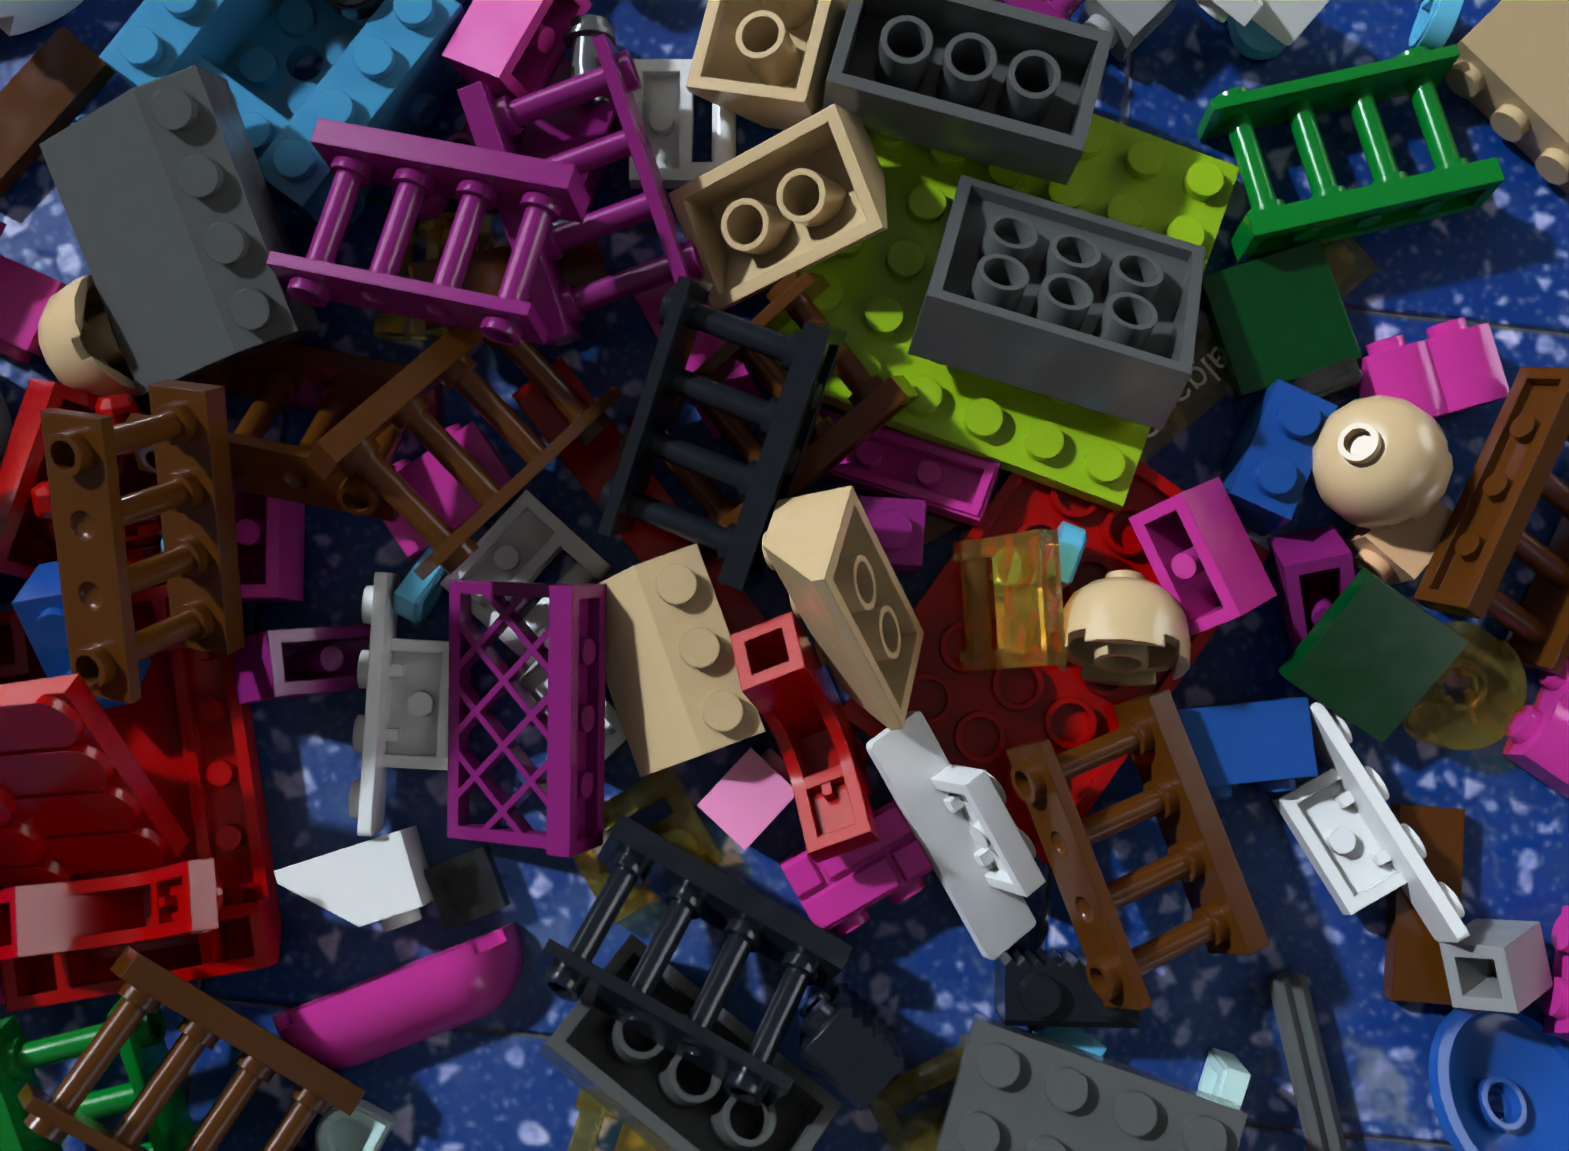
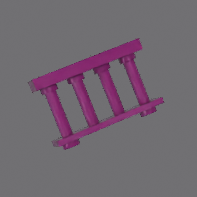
M605 33L592 38L601 67L510 101L506 95L500 97L497 92L482 81L457 89L476 147L519 155L520 152L514 136L522 133L521 126L611 93L623 130L548 157L546 160L573 164L576 166L579 175L632 156L644 193L585 214L583 223L566 221L555 226L550 223L528 295L531 297L529 299L530 303H532L549 332L546 344L559 347L583 339L578 322L585 320V312L674 281L676 285L679 276L698 279L705 277L704 267L694 241L689 239L683 242L633 95V91L642 88L633 58L628 49L619 52ZM497 207L511 249H513L524 213ZM653 218L665 256L577 288L572 283H564L557 260L564 258L565 250Z
M318 118L310 142L329 166L334 180L306 258L274 251L269 253L266 264L287 286V293L298 301L316 307H326L328 302L332 301L479 331L485 338L502 345L517 346L521 340L545 345L549 332L532 303L526 302L550 223H556L559 219L579 223L584 221L590 198L576 166ZM370 183L395 187L397 190L369 270L334 264L361 187H368ZM432 195L458 199L460 203L433 283L397 276L423 199H429ZM495 207L524 213L498 296L461 289L486 211H492Z

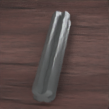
M1285 971L1269 977L1268 986L1307 1151H1348L1307 978L1298 971Z

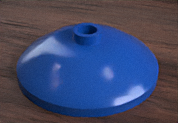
M1529 1005L1519 1014L1455 1008L1439 1025L1430 1049L1429 1085L1438 1120L1454 1151H1569V1041L1542 1033L1545 1014Z

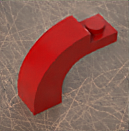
M789 612L730 635L741 690L766 721L785 762L796 800L808 855L816 863L878 842L879 837L867 795L872 793V789L856 738L825 665L820 661L815 646L793 613Z
M214 858L187 860L148 871L119 876L14 886L0 890V962L105 949L212 932L213 929L219 928L218 913L223 903V889L219 878L215 876Z

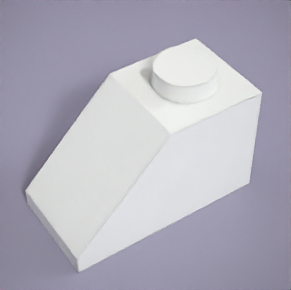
M416 825L274 871L277 884L358 927L381 920L384 932L421 920L422 916L419 908L438 898Z

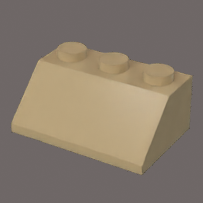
M708 0L686 88L690 93L763 127L781 130L792 127L823 109L825 82L849 0Z
M1501 0L1457 44L1460 56L1446 74V82L1455 94L1468 99L1490 120L1493 130L1500 137L1513 142L1535 163L1538 173L1546 181L1558 185L1568 194L1569 0Z
M835 103L668 193L685 240L692 239L699 252L705 271V277L700 279L713 283L708 297L710 305L721 311L776 285L781 279L793 272L800 273L888 229L885 176L862 118Z
M853 486L777 500L768 529L762 537V550L767 565L778 573L789 593L790 604L794 614L799 619H803L815 641L820 661L824 665L829 666L841 690L888 729H903L924 632Z
M697 543L636 564L598 583L607 585L605 680L640 777L766 732L758 710L741 690L730 633Z

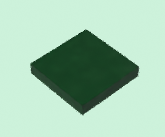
M1320 239L1202 277L1200 300L1236 400L1263 392L1277 379L1291 383L1354 363L1362 358Z
M1363 567L1282 664L1278 672L1287 681L1383 743L1470 642Z

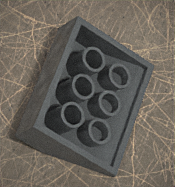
M197 65L188 67L131 88L39 144L139 395L149 394L148 384L167 379L186 381L323 332L314 307L290 296L286 291L287 286L266 264L270 251L289 255L294 254L227 79Z
M961 174L908 354L990 378L1000 383L1056 398L1066 403L1076 404L1119 417L1129 422L1162 430L1192 375L1206 248Z

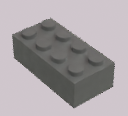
M849 0L825 82L823 109L835 103L862 118L866 131L1067 185L1084 150L1114 33L994 0Z
M631 934L608 962L604 970L628 983L647 946ZM668 964L652 998L688 1017L701 989ZM581 999L538 1052L657 1151H811L842 1105L840 1101L779 1052H777L771 1066L794 1079L789 1092L769 1107L764 1104L751 1106L740 1102L724 1090V1081ZM722 1008L712 1029L713 1033L746 1052L755 1036L752 1030L724 1008Z
M974 1013L936 1140L935 1151H1238L1248 1113L1232 1101L1015 1026H1004V1023Z

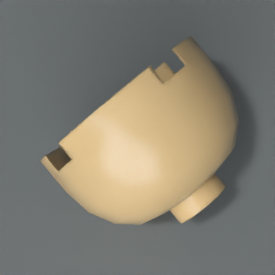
M83 275L51 296L38 322V340L46 364L63 385L97 397L124 393L130 394L132 398L142 396L138 393L92 276Z
M1375 395L1349 402L1334 411L1318 429L1312 449L1313 468L1310 478L1324 504L1351 525L1378 531L1391 529L1388 525L1399 524L1409 518L1415 521L1426 515L1445 494L1453 471V460L1448 450L1446 435L1431 415L1405 399Z
M1114 570L1107 573L1105 578L1092 581L1072 594L1058 618L1054 638L1053 659L1057 667L1066 672V661L1081 666L1080 679L1094 683L1115 686L1156 684V672L1172 668L1173 680L1182 677L1190 669L1191 642L1187 618L1178 599L1158 584L1145 580L1143 574L1132 570Z

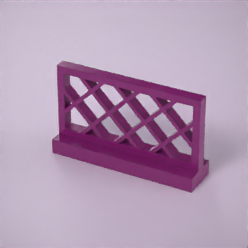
M449 580L447 838L546 849V855L568 858L603 845L606 584ZM471 594L484 595L500 614L484 634L471 621ZM505 596L517 597L510 603ZM535 597H549V627L538 638L519 614ZM508 626L528 649L511 668L508 667L491 646ZM480 657L499 680L483 699L471 685V667ZM536 660L548 674V694L539 703L536 702L519 680ZM507 691L527 715L511 733L506 730L491 711ZM479 722L498 744V747L483 763L470 749V732ZM534 726L538 728L547 740V760L538 769L518 745ZM506 756L526 780L510 799L490 774ZM478 786L498 810L486 824L469 823V797ZM534 791L547 807L546 831L534 830L517 809ZM506 821L510 827H505L501 825Z

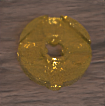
M1464 621L1444 623L1470 643L1401 723L1404 725L1407 734L1419 742L1429 743L1448 750L1481 749L1501 740L1510 730L1505 728L1512 721L1515 711H1522L1527 695L1525 671L1516 651L1504 639L1497 640L1490 632L1482 630L1485 627ZM1451 669H1454L1457 677H1468L1470 682V689L1461 692L1462 702L1459 704H1455L1452 696L1445 695L1443 690V682L1447 680V673Z

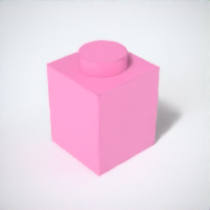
M751 746L697 805L744 851L795 797L783 757L771 746L763 754Z

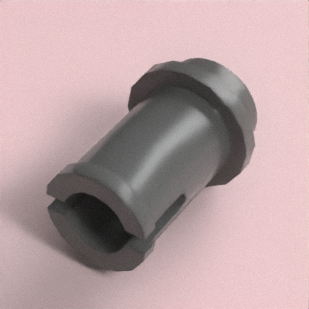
M594 14L576 16L571 20L570 28L565 31L564 42L566 46L571 48V78L601 67L592 40L593 37L605 33L615 45V33L609 28V22L604 17ZM608 93L603 96L592 99L590 101L584 102L582 104H604L609 101L608 98L611 99L612 96L611 93Z

